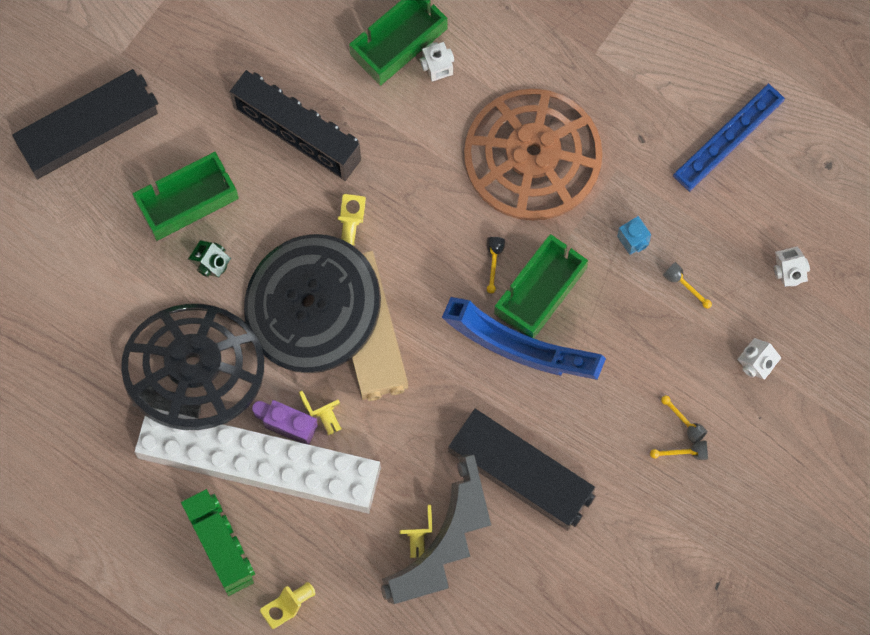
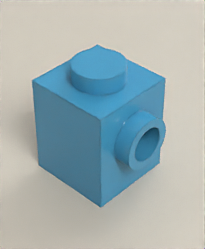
M637 216L619 227L617 237L629 255L649 246L651 233L640 217Z

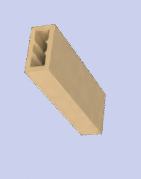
M370 251L362 254L370 262L378 278L381 292V308L373 334L365 346L352 358L362 400L374 401L380 399L381 395L384 394L398 395L403 393L404 389H408V381L374 253Z

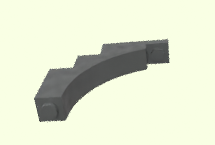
M474 455L458 456L459 463H457L459 475L464 480L452 483L451 498L446 518L433 543L408 567L391 576L382 578L381 592L383 598L388 603L397 604L448 589L449 586L443 564L470 557L465 533L491 526Z

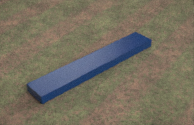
M768 83L673 174V177L690 192L784 102L785 98Z

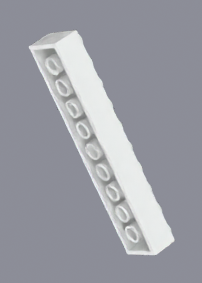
M156 409L157 411L163 414H169L168 411ZM179 414L178 418L182 419H198ZM146 416L144 417L135 449L138 459L368 514L370 513L381 470L379 461L222 424L203 430H180L161 425Z

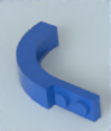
M450 297L442 316L450 326L484 348L522 365L559 376L562 373L598 380L606 360L602 354L557 346L521 334L489 317L470 300Z

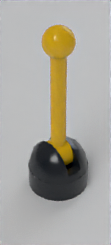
M488 237L486 243L488 252L492 254L490 283L487 286V292L490 294L496 291L494 280L497 255L501 254L505 248V239L500 237Z

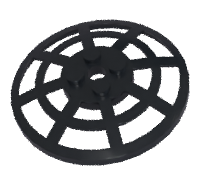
M183 304L157 312L136 328L125 345L122 355L121 373L128 397L146 417L174 429L203 430L229 422L250 406L262 386L264 355L256 334L238 316L216 306ZM188 310L207 311L204 319L185 318L174 321L170 316L172 313ZM216 314L236 322L247 334L234 336L227 328L213 321ZM158 319L163 321L165 326L155 332L147 344L134 343L137 336L147 326ZM200 324L197 334L184 335L178 326ZM210 327L221 332L227 339L215 343L206 336ZM168 331L175 338L168 347L155 345L158 339ZM253 342L257 354L256 375L242 369L243 355L240 347L241 344ZM233 347L236 356L235 366L222 362L221 351ZM130 352L143 353L142 366L145 378L135 385L130 380L128 370ZM150 355L164 356V367L152 373ZM190 357L199 359V362L193 365L188 364L186 361ZM219 372L231 375L229 380L216 390L212 381L218 376ZM168 376L174 383L178 384L175 394L164 389L157 381ZM239 378L251 383L252 385L245 396L233 407L226 410L221 397L233 388ZM151 386L156 393L172 402L169 414H163L149 406L138 393ZM203 386L207 393L204 396L185 397L187 388ZM212 402L217 412V415L201 419L178 418L182 404L201 405Z

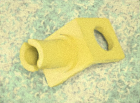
M344 194L342 197L341 213L337 220H341V223H343L341 239L355 246L356 227L359 223H363L366 198L364 196ZM351 200H356L360 205L359 211L355 214L349 213L346 208L347 203Z
M303 391L299 392L308 415L320 417L328 436L334 433L331 424L335 432L342 429L332 411L334 407L340 404L339 400L312 411Z
M428 505L429 529L400 530V534L410 536V558H417V547L419 548V557L425 552L424 536H426V533H432L431 505Z
M306 582L293 592L289 586H286L277 599L260 609V613L269 626L275 629L293 618L301 607V603L315 596V590L309 582ZM271 608H279L283 613L282 618L279 620L272 619L269 615Z

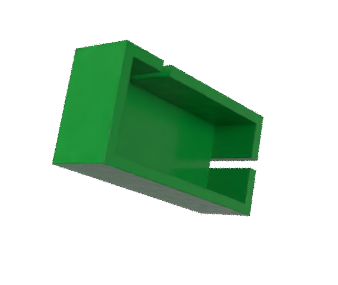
M401 0L368 28V37L363 32L349 44L350 55L381 86L418 55L423 48L431 44L448 29V18L434 4L431 6L430 0Z
M216 152L156 181L155 183L160 193L158 195H155L151 184L132 193L135 203L156 241L239 199L237 189L225 171Z
M550 234L510 285V291L507 290L497 302L494 314L521 334L535 338L587 270L589 260L572 248L568 252V259L565 258L567 245Z
M205 489L182 501L181 504L228 597L254 584L252 576L256 574L248 558L242 559L241 555L245 553L237 536L231 537L230 534L234 533L226 515L220 516L219 513L223 512L215 493L210 495L208 490Z

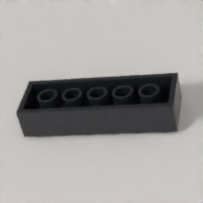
M245 70L230 90L234 109L346 181L361 161L358 139L349 133L346 135L339 131L340 128L331 121L327 123L313 109L307 110L296 98L287 97L276 85L270 86L264 82L265 80L255 72L252 74Z

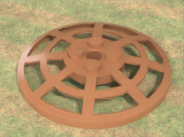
M523 89L510 92L496 98L485 106L469 128L464 150L465 168L469 180L479 196L492 208L507 216L532 221L560 216L579 205L589 195L597 182L603 154L598 130L584 109L573 100L559 93L542 89ZM520 95H541L539 106L528 105L510 110L503 102ZM550 97L570 105L582 117L570 122L560 112L548 108ZM496 107L503 116L492 126L488 137L474 136L476 128L483 117L492 108ZM525 112H537L535 123L524 125L520 123L516 115ZM546 114L557 118L564 126L553 131L544 125ZM508 121L514 129L509 138H495L499 128ZM586 125L589 126L595 141V159L582 156V145L577 129ZM571 133L575 145V153L561 150L559 139ZM472 145L485 146L486 161L491 171L480 180L475 173L472 163ZM530 146H537L540 149V153L530 155L527 149ZM492 147L506 149L507 161L496 167L493 159ZM560 159L572 162L570 170L560 180L554 171ZM580 165L592 168V174L586 185L576 196L571 198L565 186L575 176ZM513 169L522 175L521 187L508 181L503 174ZM547 176L552 184L544 188L530 189L532 178ZM497 180L506 189L519 194L517 208L497 200L485 187ZM557 192L563 204L546 210H526L529 196H545Z

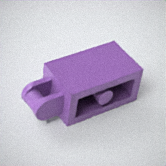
M275 400L272 401L271 405L257 401L252 407L255 417L263 421L266 429L299 443L309 445L318 427L316 418Z

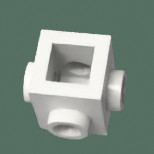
M436 42L431 43L422 49L423 57L420 58V63L423 71H428L431 81L453 75V53L450 48L446 49L444 42L439 44Z
M798 246L775 252L777 265H774V273L776 278L780 279L785 287L797 286L802 282L808 281L809 263Z
M754 338L740 355L738 361L742 364V370L748 376L765 379L781 357L770 343Z

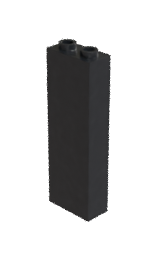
M134 69L12 134L36 179H40L157 115L156 105H158V101L152 92L148 94L145 87L148 85L142 74L137 76Z
M476 408L448 446V453L456 458L466 454L474 455L480 474L567 531L571 526L576 527L583 517L580 512L584 506L589 508L596 498V495L593 494L595 486Z

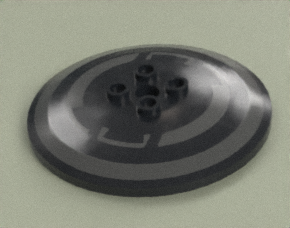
M309 234L290 239L269 252L253 272L244 300L245 322L256 334L262 346L263 355L276 365L298 373L328 371L341 366L353 358L365 346L373 334L381 308L379 281L367 258L350 243L334 236ZM313 295V304L305 307L303 304L305 297Z

